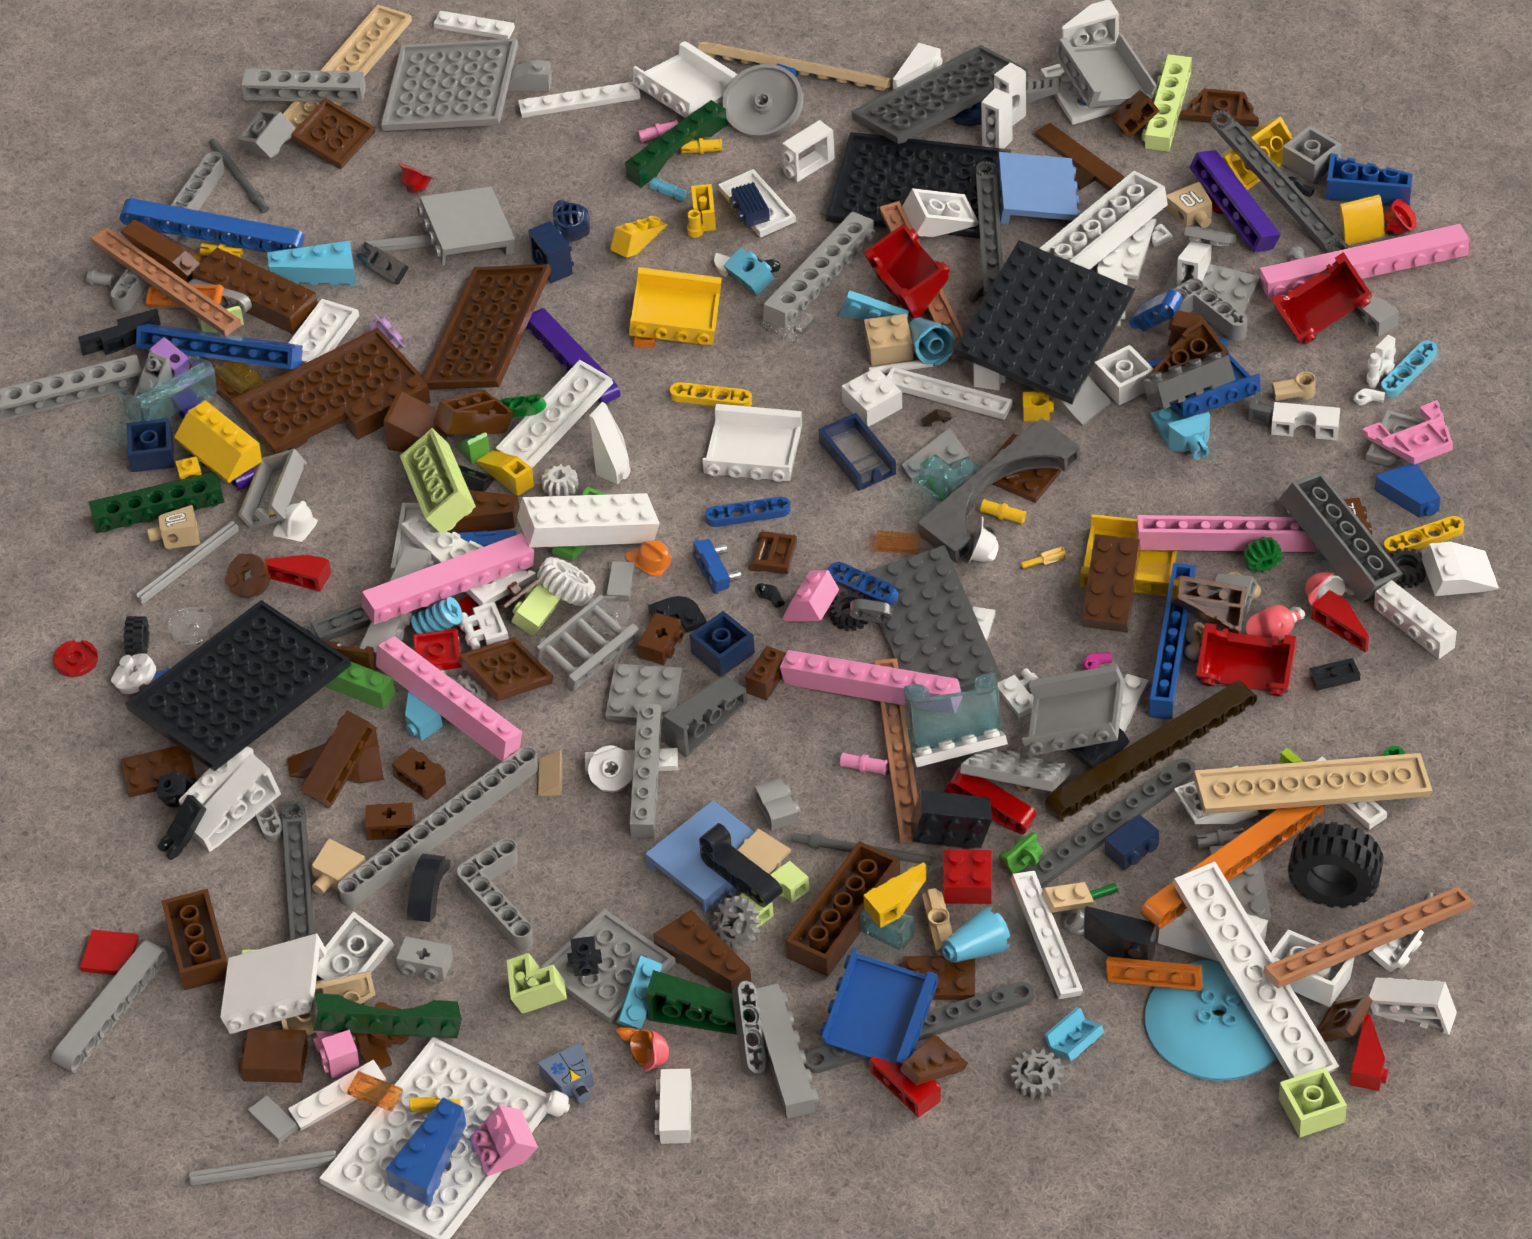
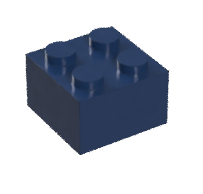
M551 221L529 229L531 258L536 265L549 264L551 273L547 280L553 283L572 275V267L574 266L570 254L572 246L569 240L563 238L560 229L556 228Z
M170 418L126 423L127 449L131 472L175 467L173 432Z
M724 611L689 634L691 653L720 677L755 653L754 635Z

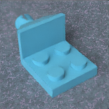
M1173 407L1151 412V419L1169 450L1177 452L1191 451L1193 458L1196 460H1200L1197 452L1200 453L1202 459L1208 456L1210 450L1206 443L1210 435L1209 412L1185 419Z

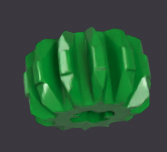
M1262 537L1260 540L1255 539V542L1248 543V547L1243 550L1244 561L1254 573L1258 571L1263 573L1265 570L1277 567L1278 562L1282 561V549L1272 537L1267 539Z

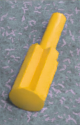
M1060 546L1042 552L1040 557L1021 562V567L1024 569L1040 563L1048 565L1066 559L1065 550Z
M436 1096L410 1097V1111H432L440 1100H436ZM448 1099L461 1106L460 1099Z

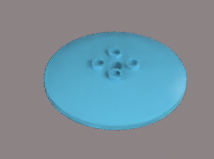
M1209 959L1189 963L1192 965H1202L1203 988L1201 991L1155 987L1150 994L1145 1011L1147 1035L1157 1053L1179 1071L1201 1079L1229 1081L1254 1075L1278 1059L1220 962ZM1222 1010L1225 1014L1223 1016H1216L1213 1012Z

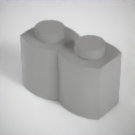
M781 778L754 786L756 802L771 831L798 822V814H800L797 801L792 800L790 787L788 784H784Z

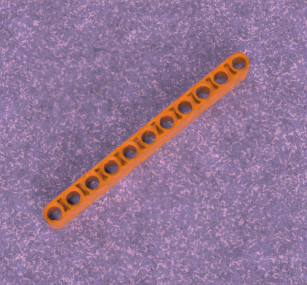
M1325 805L1278 808L1186 873L1216 862L1225 879L1229 882L1315 820L1314 817L1316 815L1322 814ZM1170 883L1143 904L1140 914L1158 928H1164L1188 911V908L1173 883Z

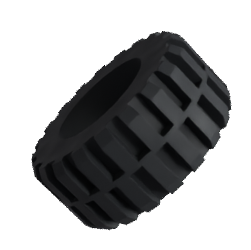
M1321 822L1316 824V826H1308L1294 839L1288 864V877L1294 888L1298 892H1302L1303 897L1308 900H1314V903L1320 905L1321 903L1327 904V907L1333 908L1334 906L1347 908L1349 905L1354 907L1361 904V902L1365 903L1377 892L1384 857L1377 841L1374 842L1373 837L1369 834H1364L1362 829L1358 827L1356 829L1352 828L1351 825L1345 823L1340 825L1338 822H1330V824Z

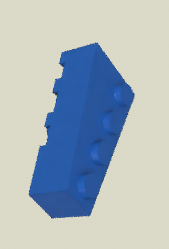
M1331 153L1326 199L1355 201L1380 195L1382 204L1391 205L1396 199H1402L1410 206L1413 174L1388 167L1380 169L1376 164L1369 162L1367 165L1356 163V159L1348 157L1345 160L1338 158L1337 154Z
M444 1097L440 1100L387 1166L386 1173L389 1186L429 1207L431 1206L435 1190L439 1188L443 1172L447 1169L452 1152L456 1149L467 1125L464 1107Z

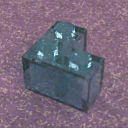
M935 454L920 463L918 483L943 501L955 488H959L966 482L969 476L977 473L982 467L967 456L951 466Z
M865 910L860 914L861 932L901 952L914 936V917L905 913L899 919L882 928H879Z

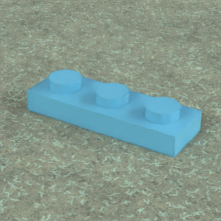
M641 955L638 957L616 1023L628 1028L642 1029L648 1010L646 991L653 970L660 972L663 964Z

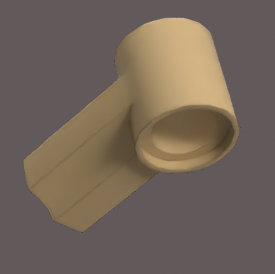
M1301 372L1295 379L1273 382L1272 391L1274 399L1278 401L1295 397L1301 399L1313 398L1315 396L1314 374L1311 372Z

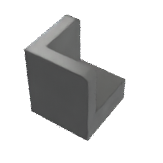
M1256 391L1249 407L1248 422L1269 427L1273 418L1274 406L1260 403L1261 392Z

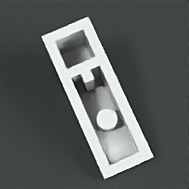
M918 43L893 78V90L942 65L943 60L940 49Z

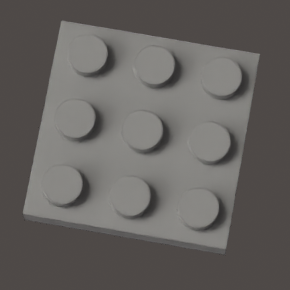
M615 663L605 714L606 720L637 722L638 704H661L662 724H664L663 715L677 707L683 668Z

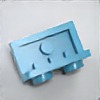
M1076 1007L1045 1033L1044 1037L1050 1052L1054 1053L1055 1056L1072 1061L1105 1032L1101 1024L1085 1019L1081 1008Z

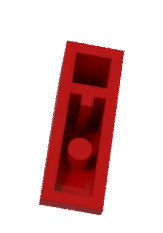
M308 554L264 559L269 566L267 568L270 579L321 592L331 575L329 560L323 557Z
M1328 590L1312 605L1311 619L1362 651H1368L1369 635L1349 602L1341 595Z
M1367 1014L1364 1017L1351 1070L1350 1086L1380 1091L1381 1083L1386 1084L1389 1069L1384 1068L1385 1056L1371 1015Z
M874 1056L870 1058V1072L918 1118L941 1102V1087L937 1081L932 1080L916 1085L900 1071L901 1065Z

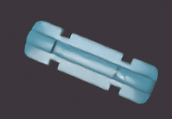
M653 178L649 183L650 189L659 190V193L671 198L675 197L674 199L683 201L687 196L686 190L658 178Z

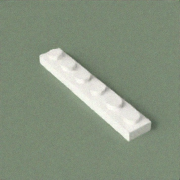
M626 82L518 101L521 116L525 118L641 99L640 91L637 86L632 84L633 82Z
M892 367L887 375V378L903 393L1005 420L1012 407V399Z
M1035 871L1013 874L1010 880L1058 999L1081 996L1083 992L1082 986L1054 917L1041 894L1043 890Z

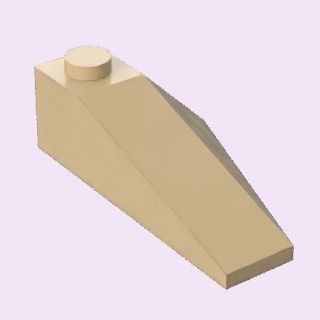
M370 971L316 981L314 993L338 994L359 1004L375 996ZM310 1012L281 1020L283 1029L306 1030L307 1036L316 1032L313 1030Z

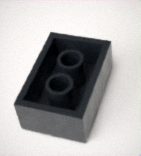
M921 790L911 817L912 842L967 847L971 849L982 848L992 821L990 797Z

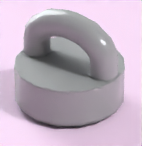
M1079 909L1070 911L1064 920V928L1079 936L1083 935L1084 913Z

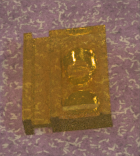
M231 361L223 363L221 367L219 365L215 366L214 373L240 394L244 390L250 391L266 382L257 372L242 362Z

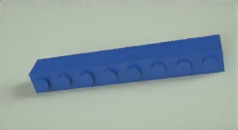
M154 324L137 326L136 348L150 349L165 337L186 355L285 369H294L302 365L303 345L233 335L225 337L219 333Z
M1173 563L1150 695L1149 717L1173 719L1186 630L1190 616L1189 611L1171 602L1173 580L1179 576L1195 578L1196 565Z

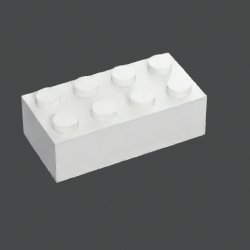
M1189 910L1164 928H1160L1159 944L1219 962ZM1247 914L1265 942L1268 920Z

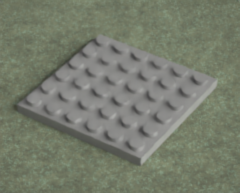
M517 39L402 45L381 123L382 130L394 131L500 125L518 47Z

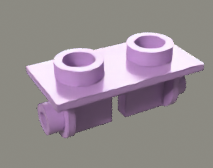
M374 314L377 320L369 324V332L378 328L396 348L400 344L404 348L405 346L401 342L403 337L397 330L391 331L392 325L385 317L380 319Z

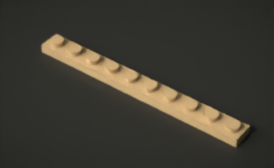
M704 41L698 44V49L708 56L715 57V55H721L724 60L734 61V58L741 59V63L744 64L757 62L760 64L777 65L778 63L794 68L798 71L797 74L809 76L812 73L817 74L816 77L820 79L833 77L836 78V82L847 83L848 80L855 82L854 85L866 87V84L873 85V89L885 91V88L892 87L893 78L711 42Z

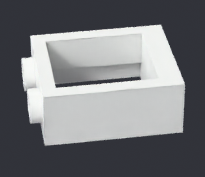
M820 120L782 143L783 171L788 178H793L797 182L834 160L833 130ZM815 144V151L799 160L798 154Z

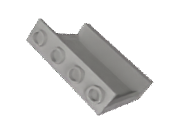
M1122 33L1118 35L1116 43L1072 47L1067 38L1059 39L1054 56L1088 108L1122 105L1139 90L1152 100L1157 85Z
M491 186L420 197L417 214L423 220L424 231L428 232L429 243L433 244L435 257L439 258L442 266L445 265L446 255L498 247L503 248L506 256L514 254L515 238Z
M1117 664L1030 680L1029 688L1034 696L1029 736L1022 738L1029 756L1118 740L1125 680Z

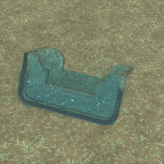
M996 673L977 677L975 680V690L931 697L928 688L924 685L904 686L907 729L911 747L915 752L917 748L929 746L931 749L939 747L938 743L946 740H952L954 743L962 741L961 737L974 734L976 737L984 735L983 732L989 729L997 728V730L1002 731Z

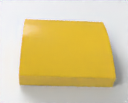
M1380 195L1340 204L1339 221L1343 226L1342 240L1348 244L1347 246L1385 236L1384 214Z

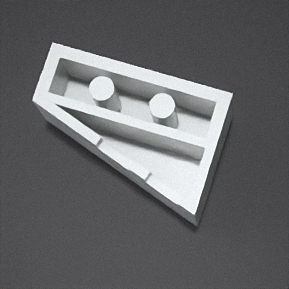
M1375 978L1369 995L1373 1000L1370 1007L1374 1015L1403 1023L1407 1019L1420 1023L1419 1027L1427 1029L1428 1025L1443 1029L1442 1033L1450 1034L1457 1012L1446 982Z

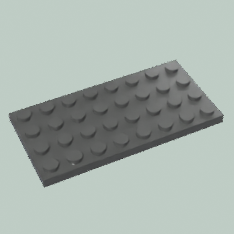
M979 45L851 111L852 117L898 144L904 143L909 138L923 133L924 130L936 126L945 119L954 117L957 113L983 101L994 90V74L1010 62L1026 71V77L1029 76L1028 69Z
M945 545L866 572L891 583L899 593L898 599L895 603L891 604L892 619L887 623H880L893 656L897 658L899 669L956 678L959 681L961 693L1002 679ZM875 583L868 585L866 591L872 590L875 587Z

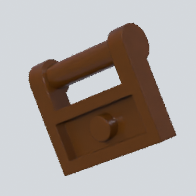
M765 531L760 532L757 537L758 545L754 558L750 561L749 570L788 574L797 544V536ZM772 543L768 559L762 560L767 544Z

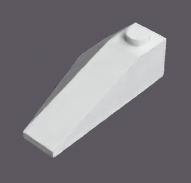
M602 402L589 415L595 470L597 476L618 485L622 479H626L630 474L629 458L623 435L607 405Z

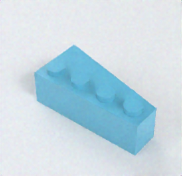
M350 241L267 252L270 272L296 284L302 282L312 285H318V283L339 285L341 283L356 286Z

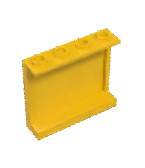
M638 267L629 336L713 345L722 278Z
M1091 515L1088 545L1084 565L1081 567L1080 587L1087 588L1095 534L1136 539L1137 519ZM1140 550L1134 593L1168 596L1173 563H1176L1178 550Z

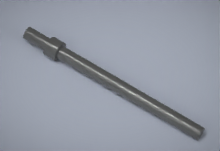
M215 138L210 139L209 144L215 152H219L222 155L223 162L249 194V199L254 205L257 204L263 213L267 212L269 207L265 203L262 194L254 189Z
M793 832L792 842L808 844L811 848L817 849L825 847L851 852L857 844L823 838L822 835L813 833L805 835ZM871 846L899 858L901 861L931 864L932 856Z

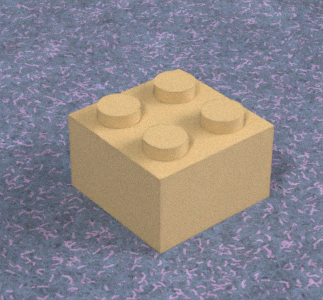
M906 314L864 319V334L871 366L913 360V342Z

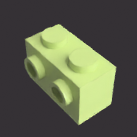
M540 582L535 588L532 587L526 592L524 596L526 600L523 603L519 601L512 611L515 614L512 623L532 636L538 632L561 600V598L549 592Z

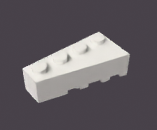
M253 753L204 806L207 810L192 836L209 852L221 845L250 821L255 814L257 815L281 795L270 769Z

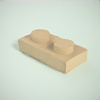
M1085 882L1047 887L1041 893L1051 913L1081 909L1086 906L1091 907L1094 903Z

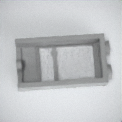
M295 449L264 457L262 462L259 463L238 514L249 528H257L285 520L286 515L284 513L287 511L286 508L289 506L303 471V466L307 464Z

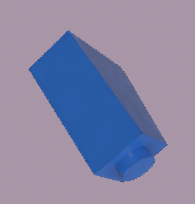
M1411 463L1376 475V492L1419 518L1426 515L1432 516L1439 511L1441 497L1417 464Z

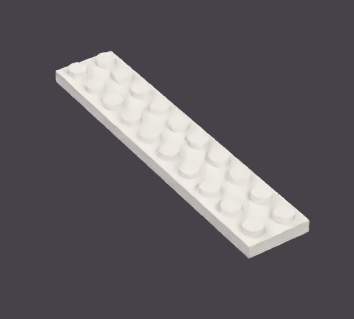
M1216 862L1175 878L1172 882L1289 1078L1291 1079L1324 1067L1327 1068L1329 1074L1339 1068L1338 1063L1290 984L1277 988L1263 974L1264 966L1276 961Z

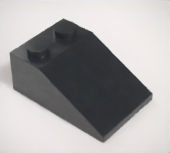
M1119 728L1117 741L1066 750L1092 769L1122 751L1130 743V740L1124 731Z
M1086 906L1084 909L1085 939L1109 957L1152 961L1155 953L1156 925L1150 921Z

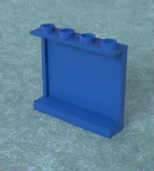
M1220 337V341L1227 349V340L1224 337ZM1228 354L1235 381L1208 390L1206 387L1203 394L1198 396L1186 395L1185 401L1170 403V405L1183 419L1255 395L1256 391L1261 392L1260 374L1257 373L1251 376ZM1164 357L1147 363L1154 369Z
M854 948L852 954L847 955L845 959L844 969L846 971L844 976L839 977L837 981L836 991L838 993L836 999H831L827 1013L830 1015L828 1021L823 1022L820 1028L819 1035L822 1036L823 1045L867 1059L874 1056L902 1066L903 1062L915 1050L939 982L938 975L929 971L927 975L866 957L858 954V950Z

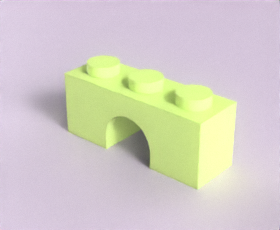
M791 861L783 866H779L770 874L782 887L783 893L779 896L786 898L791 903L809 891V877ZM743 893L739 895L741 898H748ZM749 898V903H755ZM772 902L764 908L756 904L753 909L760 912L756 918L761 920V923L757 924L756 928L774 916Z

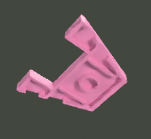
M1437 400L1420 406V414L1426 420V422L1394 434H1390L1380 422L1362 429V435L1365 438L1414 465L1453 450V442Z

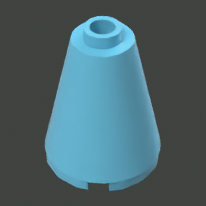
M915 318L909 323L916 356L924 364L940 365L952 356L956 339L953 332L947 326L923 318Z
M991 907L979 910L943 941L942 954L945 959L955 963L1007 951L1010 947V944L1007 945V938L1010 937V933L1002 916L999 913L994 914L990 910L993 909Z

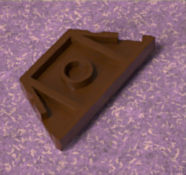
M1204 88L1198 97L1190 102V107L1186 111L1182 110L1180 113V120L1211 123L1213 113L1224 110L1231 114V117L1240 125L1259 127V118L1253 113V107L1248 102V97L1245 92ZM1222 118L1216 119L1217 122L1219 121V123L1221 122L1222 124H1225L1226 122Z

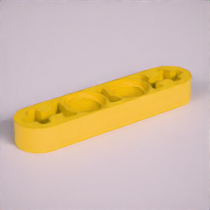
M684 382L674 383L670 387V397L675 402L707 406L724 404L750 407L752 405V394L745 389ZM698 393L706 394L704 397L695 396ZM720 395H724V396H726L727 398H726V399H723V400H719V399H717L716 397H718V396H720Z
M1450 516L1388 537L1384 541V551L1389 556L1392 551L1396 553V549L1399 548L1401 551H1404V548H1408V551H1411L1412 548L1417 551L1428 547L1431 543H1440L1458 537L1464 531V521L1458 516ZM1431 531H1436L1440 535L1434 537L1430 536L1428 533ZM1410 538H1416L1420 542L1411 543L1408 540Z

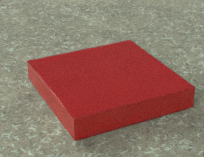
M457 629L412 635L414 651L440 671L462 668V665L458 662L460 647Z
M92 929L80 965L81 972L116 975L136 951L139 935Z

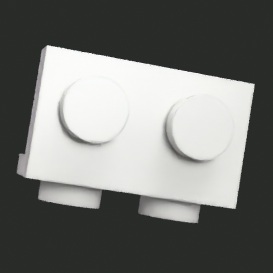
M1420 929L1415 933L1408 934L1372 949L1368 955L1389 972L1397 968L1402 969L1410 960L1408 957L1410 952L1413 953L1422 943L1419 939L1424 932Z

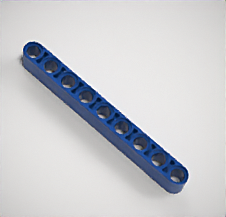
M134 198L125 200L119 217L120 221L125 225H128L135 219L159 232L264 252L301 248L304 241V234L296 229Z

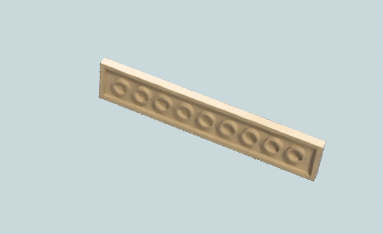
M377 4L320 71L364 72L365 77L412 22L411 15ZM294 101L283 115L296 127L295 131L321 102ZM333 102V103L337 104L338 106H340V105L342 104V103H340V102Z
M1421 753L1195 770L1193 774L1203 814L1430 797L1432 794V788Z

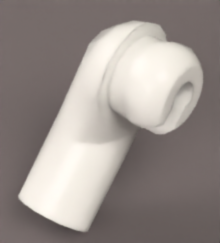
M1365 388L1357 392L1353 400L1357 405H1365L1371 401L1383 403L1385 392Z

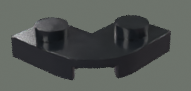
M674 596L648 605V610L652 617H654L655 613L680 619L686 633L698 629L707 622L696 602L687 597Z

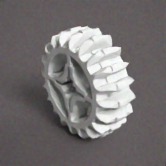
M555 557L546 558L542 562L537 572V577L541 580L540 583L556 597L561 598L562 601H567L569 604L573 603L576 606H584L593 597L596 587L593 581L589 579V576L585 575L583 571L571 565V563Z

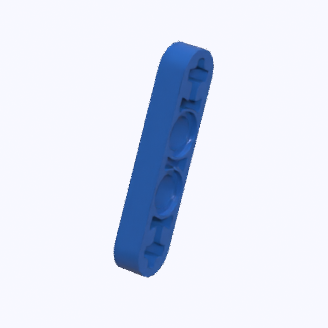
M773 497L713 506L707 509L705 516L709 526L720 527L784 517L790 513L791 507L790 501L786 497ZM757 508H762L765 510L762 513L754 512V510ZM736 511L743 513L738 517L732 515Z
M835 562L828 568L835 583L843 588L852 590V592L858 591L860 595H866V598L889 605L895 603L898 599V591L887 581L842 562ZM859 576L856 583L850 584L853 577ZM875 583V587L872 590L866 591L868 585Z

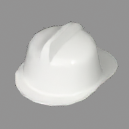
M305 501L291 504L286 508L287 511L284 513L286 515L285 520H281L273 531V536L302 542L316 526L317 519L313 518L312 512Z
M983 516L979 518L975 529L969 564L971 560L980 562L993 561L998 551L999 545L996 537L983 528Z

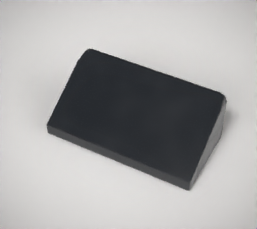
M458 464L468 490L485 492L495 480L493 476Z

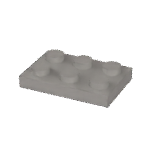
M1197 226L1185 227L1184 235L1190 236L1189 240L1209 242L1210 240L1209 244L1221 247L1229 246V243H1235L1237 237L1236 234Z

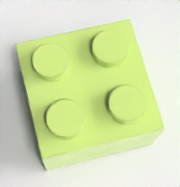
M1326 1067L1280 1082L1279 1101L1299 1138L1345 1123L1347 1104Z

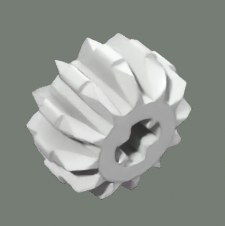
M562 464L558 467L552 465L551 469H545V473L541 478L543 491L549 496L575 495L579 485L577 473L571 469L570 465L563 467Z

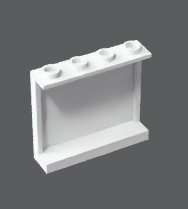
M684 41L679 45V54L645 72L636 66L633 67L632 84L687 118L710 100L717 104L722 103L727 86L738 74Z
M716 404L715 424L707 457L703 458L704 474L711 476L724 475L733 478L746 477L754 480L769 479L776 482L790 481L802 429V411Z
M317 933L228 958L220 1018L230 1034L311 1011L318 959L326 957V948Z

